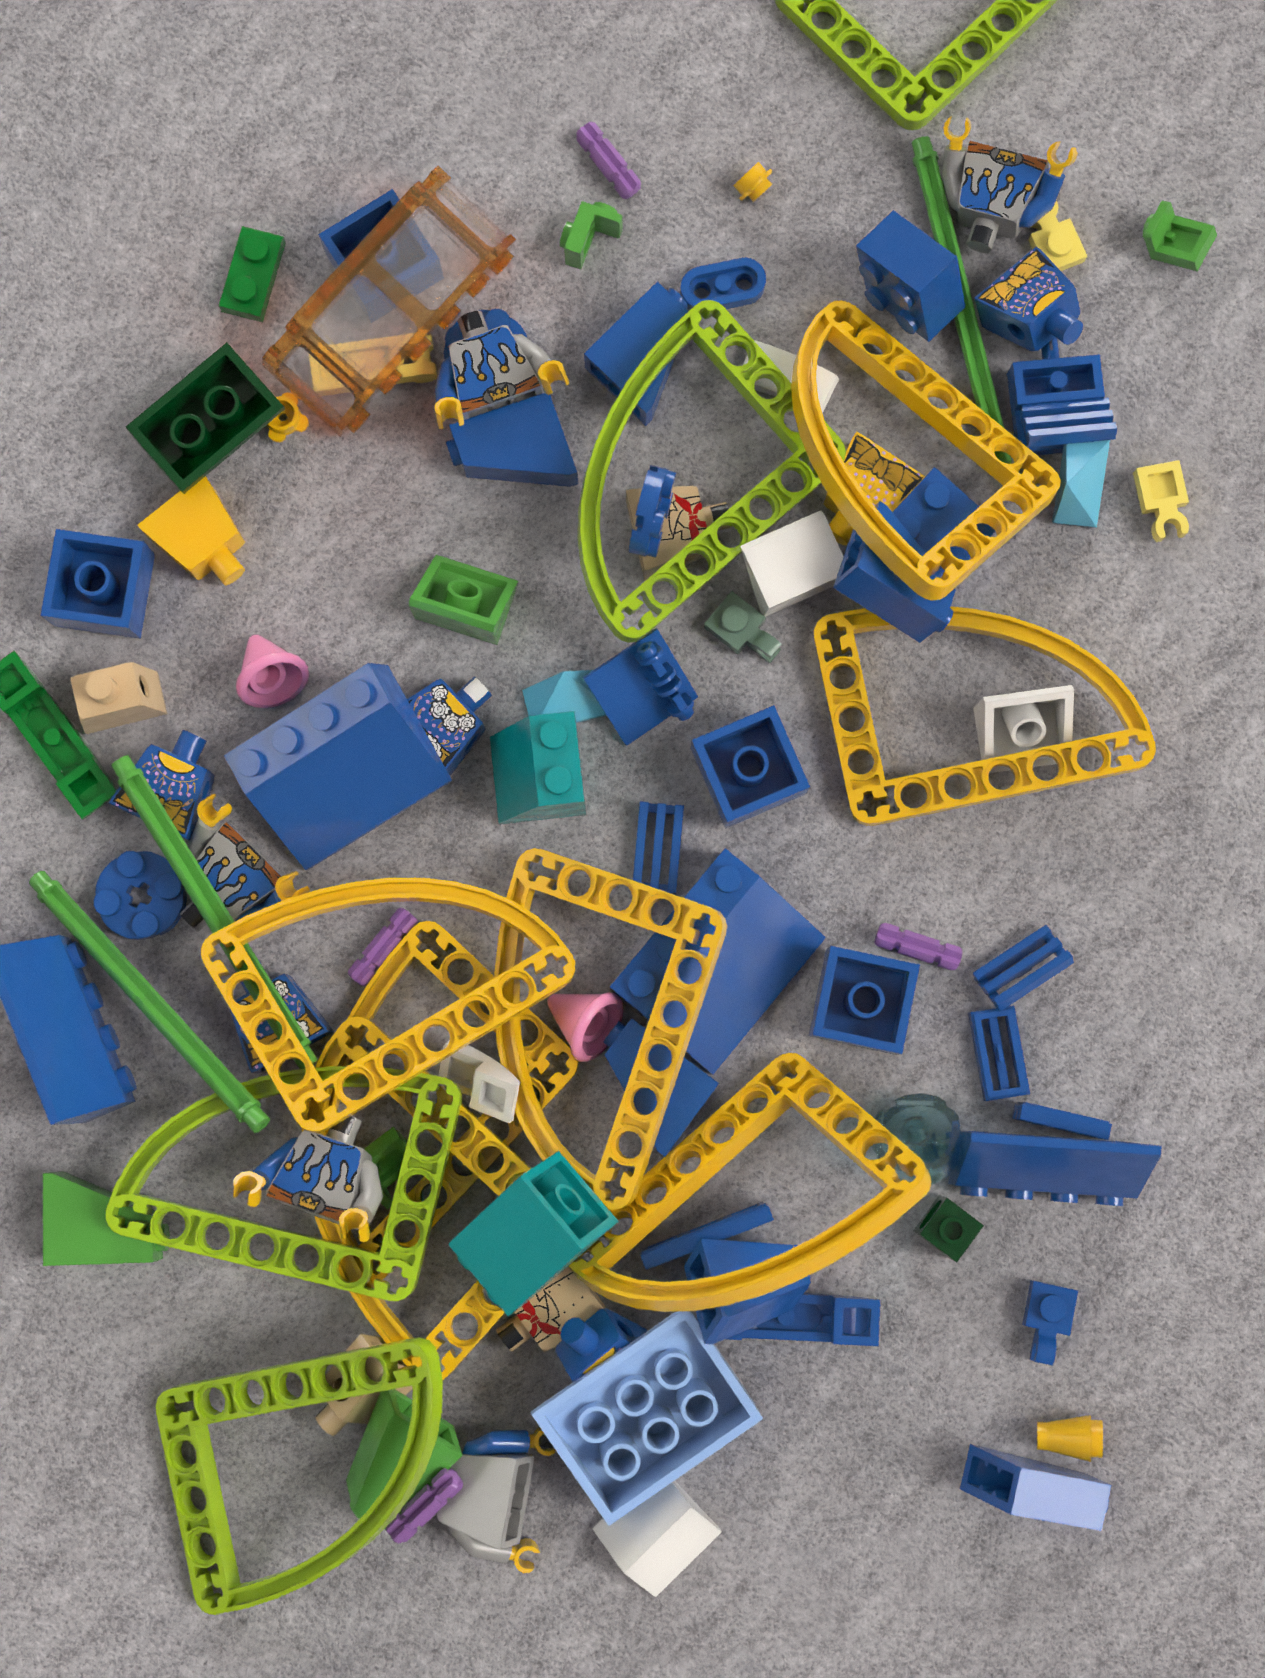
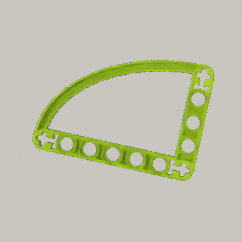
M775 0V4L786 17L899 126L913 131L926 126L1058 0H1043L1035 4L1029 3L1026 0H996L915 77L836 0ZM804 3L808 6L805 13H803ZM818 12H827L833 16L835 24L829 29H819L813 24L812 17ZM998 14L1008 15L1013 19L1015 27L1007 32L999 31L993 26L992 18ZM848 41H858L865 48V53L863 56L853 59L847 57L842 52L841 47ZM969 42L980 44L985 51L984 57L978 60L968 59L962 52L963 45ZM877 70H888L895 77V82L890 87H879L873 82L872 74ZM940 70L948 71L953 75L955 84L950 88H939L932 81V75ZM925 91L928 97L923 101L920 113L916 110L910 114L905 111L907 102L914 105L922 98Z
M713 300L701 301L688 311L666 332L633 372L608 413L593 447L584 475L578 507L577 529L582 573L588 593L599 615L614 636L627 643L637 642L644 638L742 553L741 545L762 536L822 484L814 469L812 471L810 466L807 465L810 460L799 432L791 431L784 423L785 413L793 411L792 383L726 308ZM712 316L716 319L717 322L713 328L709 326L702 329L699 326L702 317L708 319ZM727 331L730 335L717 347L715 343L718 337L722 338ZM693 340L793 454L625 599L620 601L608 577L602 555L600 536L601 499L607 470L624 426L640 399L667 364L687 343ZM735 345L742 347L748 354V363L743 366L732 365L726 358V349ZM761 378L770 379L777 387V396L772 399L760 397L755 391V381ZM825 421L833 443L844 461L846 455L845 445ZM786 471H794L800 474L804 482L803 490L790 492L785 489L781 481L782 474ZM755 498H762L768 501L772 507V516L767 520L755 518L750 512V501ZM727 525L734 527L740 534V544L732 548L723 546L717 537L720 527ZM697 553L705 557L708 562L707 573L696 576L688 572L685 567L687 555ZM659 581L669 582L676 591L675 600L669 604L659 603L652 594L653 585ZM642 596L643 601L639 600L638 597ZM645 603L650 610L639 620L638 627L640 630L633 626L625 629L621 624L625 618L622 612L625 611L628 615H632ZM652 612L658 614V616L653 617Z
M347 1066L318 1067L316 1070L324 1081ZM384 1068L388 1074L393 1076H399L407 1071ZM306 1069L281 1072L279 1075L284 1083L294 1085L304 1078ZM421 1073L395 1089L418 1093L419 1096L380 1253L139 1194L152 1170L171 1148L190 1132L213 1118L231 1111L216 1093L195 1102L170 1118L149 1136L131 1157L114 1186L106 1208L105 1218L107 1224L113 1232L122 1236L387 1301H400L412 1294L418 1284L462 1104L460 1087L448 1078ZM353 1074L345 1080L343 1087L370 1088V1083L364 1075ZM270 1075L241 1083L253 1098L257 1100L281 1095ZM441 1084L446 1085V1093L453 1096L452 1104L443 1105L439 1118H449L447 1128L438 1123H422L423 1113L433 1116L435 1102L429 1100L430 1091H438ZM427 1129L437 1131L442 1138V1148L434 1156L423 1155L417 1147L419 1135ZM414 1175L425 1176L431 1184V1193L422 1202L411 1200L406 1193L407 1181ZM131 1201L134 1203L133 1210L135 1212L147 1215L152 1214V1206H156L157 1210L150 1220V1233L145 1232L149 1225L148 1222L140 1220L131 1221L128 1227L125 1226V1218L118 1215L119 1209L128 1207ZM171 1211L181 1214L185 1221V1229L178 1238L166 1236L161 1228L163 1217ZM410 1220L420 1230V1238L412 1247H403L395 1239V1228L401 1221ZM215 1222L224 1224L230 1233L229 1241L222 1249L210 1247L205 1238L207 1228ZM259 1233L269 1235L274 1243V1251L266 1260L255 1258L250 1251V1242ZM309 1244L318 1251L319 1262L311 1271H303L295 1264L294 1254L300 1245ZM347 1255H354L363 1263L364 1272L362 1277L356 1282H348L340 1276L339 1263ZM373 1260L380 1261V1265L376 1270L378 1272L391 1273L395 1270L396 1266L402 1268L401 1276L408 1279L407 1286H400L396 1292L390 1291V1282L375 1279L374 1288L367 1287V1283L373 1274Z
M411 1338L185 1383L165 1390L159 1395L156 1402V1416L195 1601L203 1612L210 1615H218L242 1610L280 1598L302 1588L352 1558L371 1543L397 1516L413 1494L424 1474L438 1436L442 1415L443 1381L439 1354L431 1341L425 1338ZM409 1356L421 1358L422 1366L411 1365L398 1369L397 1361ZM368 1357L378 1359L383 1367V1376L379 1382L370 1379L366 1373L365 1364ZM329 1364L336 1366L341 1371L343 1382L340 1389H334L327 1383L325 1372ZM290 1372L297 1374L302 1381L303 1390L299 1397L292 1395L286 1386L287 1375ZM251 1380L258 1382L263 1389L264 1397L261 1404H256L249 1398L247 1387ZM412 1386V1416L405 1446L397 1467L387 1485L368 1511L345 1534L308 1560L282 1572L241 1583L208 1424ZM212 1388L219 1389L225 1398V1406L222 1412L215 1410L210 1403L209 1394ZM193 1400L194 1408L184 1412L176 1411L175 1402L180 1404ZM184 1441L190 1442L196 1450L197 1458L194 1464L186 1462L182 1456L181 1447ZM193 1487L200 1488L206 1497L204 1510L196 1508L192 1503L191 1491ZM202 1533H207L214 1539L216 1544L214 1556H210L203 1551L200 1544ZM215 1564L218 1565V1570L214 1568L208 1571V1567L213 1566ZM212 1585L215 1588H221L223 1596L220 1593H214Z

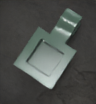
M733 591L728 594L704 623V628L737 654L747 645L761 658L771 663L781 651L780 646L782 644L772 635L760 629L765 623L766 617Z

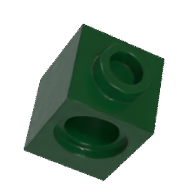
M939 1195L913 1231L949 1259L958 1262L984 1225L949 1198Z

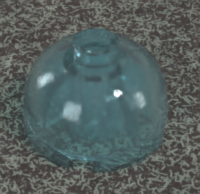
M923 1093L911 1094L894 1100L896 1106L890 1108L885 1114L882 1109L875 1119L921 1158L930 1174L931 1186L945 1180L956 1169L959 1160L962 1126L955 1110L953 1111L947 1107L943 1099ZM885 1143L872 1145L877 1159L883 1157L889 1148V1145ZM898 1164L894 1168L900 1181L905 1179L910 1183L916 1178L915 1175L910 1177L904 1173Z

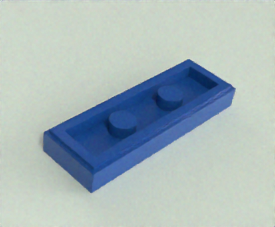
M762 1201L642 1248L640 1256L645 1270L693 1252L700 1239L725 1240L771 1222L774 1219L768 1204Z

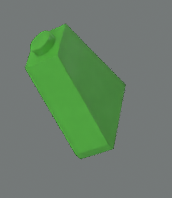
M64 1171L43 1173V1266L153 1263L163 1259V1251H168L169 1247L122 1236L113 1232L105 1218L106 1208L112 1195L111 1191ZM131 1201L128 1207L119 1209L118 1215L125 1218V1226L128 1227L131 1221L140 1220L148 1222L149 1225L145 1232L150 1233V1220L156 1210L152 1209V1214L147 1215L135 1212L133 1210L134 1203ZM162 1219V1231L166 1236L170 1237L168 1224H163Z
M396 1389L380 1392L346 1478L350 1496V1508L359 1519L368 1511L384 1490L397 1467L407 1440L412 1416V1399ZM442 1418L440 1420L437 1440L427 1468L405 1505L426 1484L431 1486L432 1479L442 1469H449L463 1456L454 1425Z

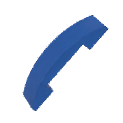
M804 1293L793 1310L731 1336L726 1340L751 1338L831 1342L837 1345L879 1346L880 1299Z

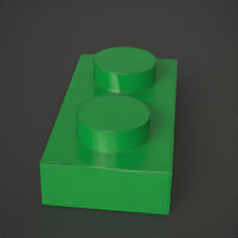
M245 226L241 227L219 302L221 312L263 323L286 245L283 236Z

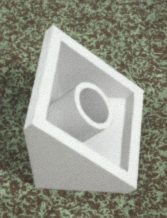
M821 510L740 546L760 613L765 617L833 587L843 560V554Z
M1068 685L983 697L973 708L981 760L1072 741L1073 686ZM1045 756L1037 758L1033 763V767L1057 763L1052 758ZM996 766L989 773L1010 771V769L1005 766Z
M676 1481L667 1485L610 1526L602 1517L592 1527L622 1572L655 1597L722 1532Z

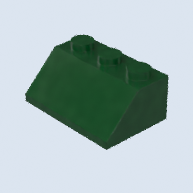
M226 342L130 422L126 429L162 472L185 494L283 412L285 408Z

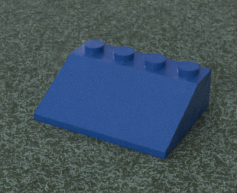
M376 663L365 664L224 755L244 794L305 870L311 869L452 781L388 665Z
M726 848L684 897L718 910L724 916L727 924L726 936L686 1050L688 1055L712 1075L826 938L768 883ZM674 910L661 924V926L668 924L672 920L674 916ZM709 914L706 915L704 920L696 919L694 928L700 931L698 942L695 945L687 941L685 950L699 951L708 956L710 948L700 946L705 934L713 935L716 926L710 924L711 916ZM657 932L651 936L610 986V989L648 1021L676 939ZM689 957L681 961L678 967L680 979L686 984H692L699 980L702 968L698 960ZM671 1001L664 1008L663 1017L669 1026L676 1028L685 1022L687 1011L681 1002Z
M62 935L0 945V998L50 1125L87 1123L136 1102L132 1091L137 1089L131 1070L127 1065L121 1066L115 1051L120 1048L117 1034L111 1024L105 1025L99 1008L104 1006L102 996L95 983H88L82 968L87 966L83 949L77 941L72 942L71 938Z
M951 1130L948 1184L960 1186V1195L987 1197L988 1188L1005 1189V1198L1033 1200V1191L1051 1192L1050 1201L1078 1203V1194L1095 1195V1204L1123 1206L1124 1198L1139 1197L1161 1157L1162 1146L1122 1141Z

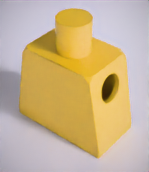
M206 476L185 494L181 491L176 493L137 525L150 541L196 580L202 579L213 571L220 581L227 586L239 579L245 571V568L233 555L244 545L245 541Z

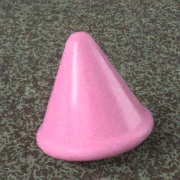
M252 635L248 639L241 673L237 678V694L244 703L256 708H271L291 701L304 689L309 678L308 666L299 656L285 651L260 635Z
M613 992L604 994H553L547 1000L552 1015L571 1047L573 1057L580 1062L591 1061L607 1049L608 1046L603 1041L617 1022H621L623 1018V1002Z

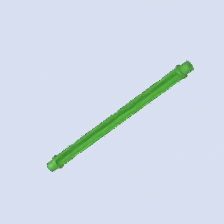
M929 136L919 137L912 141L915 156L912 161L913 165L917 168L934 240L956 255L958 259L965 308L954 320L975 403L1004 428L937 162L939 158L938 153L933 151ZM1002 451L994 452L1000 461L1012 464L1009 454Z
M129 755L117 759L111 766L119 778V786L127 794L212 933L234 923L235 921L147 782L141 768H136ZM222 942L219 943L236 972L248 970L246 963L238 970L230 958V953L235 950L234 945L226 947ZM249 944L243 945L313 1064L316 1063L318 1059L309 1046L311 1041L305 1036ZM244 980V985L254 1001H256L259 995L258 985L251 980ZM267 1019L275 1035L280 1039L282 1035L281 1024L274 1019ZM293 1059L299 1069H306L301 1060Z
M39 871L34 874L29 881V885L38 893V900L51 910L236 1115V1119L241 1123L245 1122L254 1133L263 1130L270 1122V1118L260 1108L261 1103L256 1098H253L68 895L60 882L52 880L45 871Z

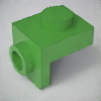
M1164 200L1161 201L1155 214H1151L1147 218L1143 228V238L1151 259L1197 272L1217 237L1214 225L1176 216L1172 203Z
M581 201L574 223L566 222L560 238L559 246L564 248L565 264L582 270L595 232L620 238L623 231V216L608 204L602 202L590 204Z
M394 1126L364 1148L372 1156V1162L378 1168L383 1194L381 1204L386 1209L391 1207L393 1201L387 1187L399 1177L407 1139Z

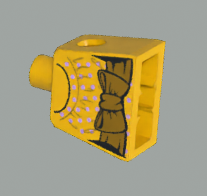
M858 431L854 434L847 448L844 463L874 506L881 501L893 512L926 477ZM827 493L824 505L836 514L829 523V526L837 543L846 546L850 540L853 527L844 518Z

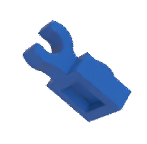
M1030 1280L1022 1323L1023 1326L1035 1328L1029 1360L1053 1366L1056 1355L1057 1333L1068 1336L1071 1334L1078 1290Z

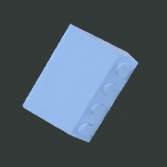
M691 1311L674 1312L531 1411L535 1421L608 1526L763 1420L754 1401L715 1344H704L699 1322Z

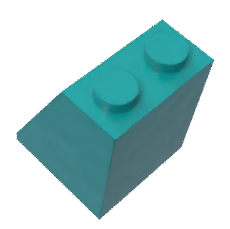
M575 711L527 716L490 736L499 825L587 815Z
M558 1151L519 1176L448 1245L457 1254L460 1264L468 1271H471L486 1289L490 1300L509 1317L619 1221Z

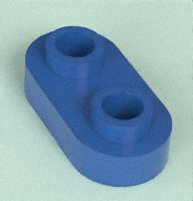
M746 257L695 267L684 275L681 282L680 295L685 299L688 310H691L696 304L704 300L719 302L726 309L750 305L759 300L763 295L766 273L759 262ZM744 279L751 283V287L742 290L737 287L736 283ZM699 288H704L709 292V296L701 299L696 297L694 292Z

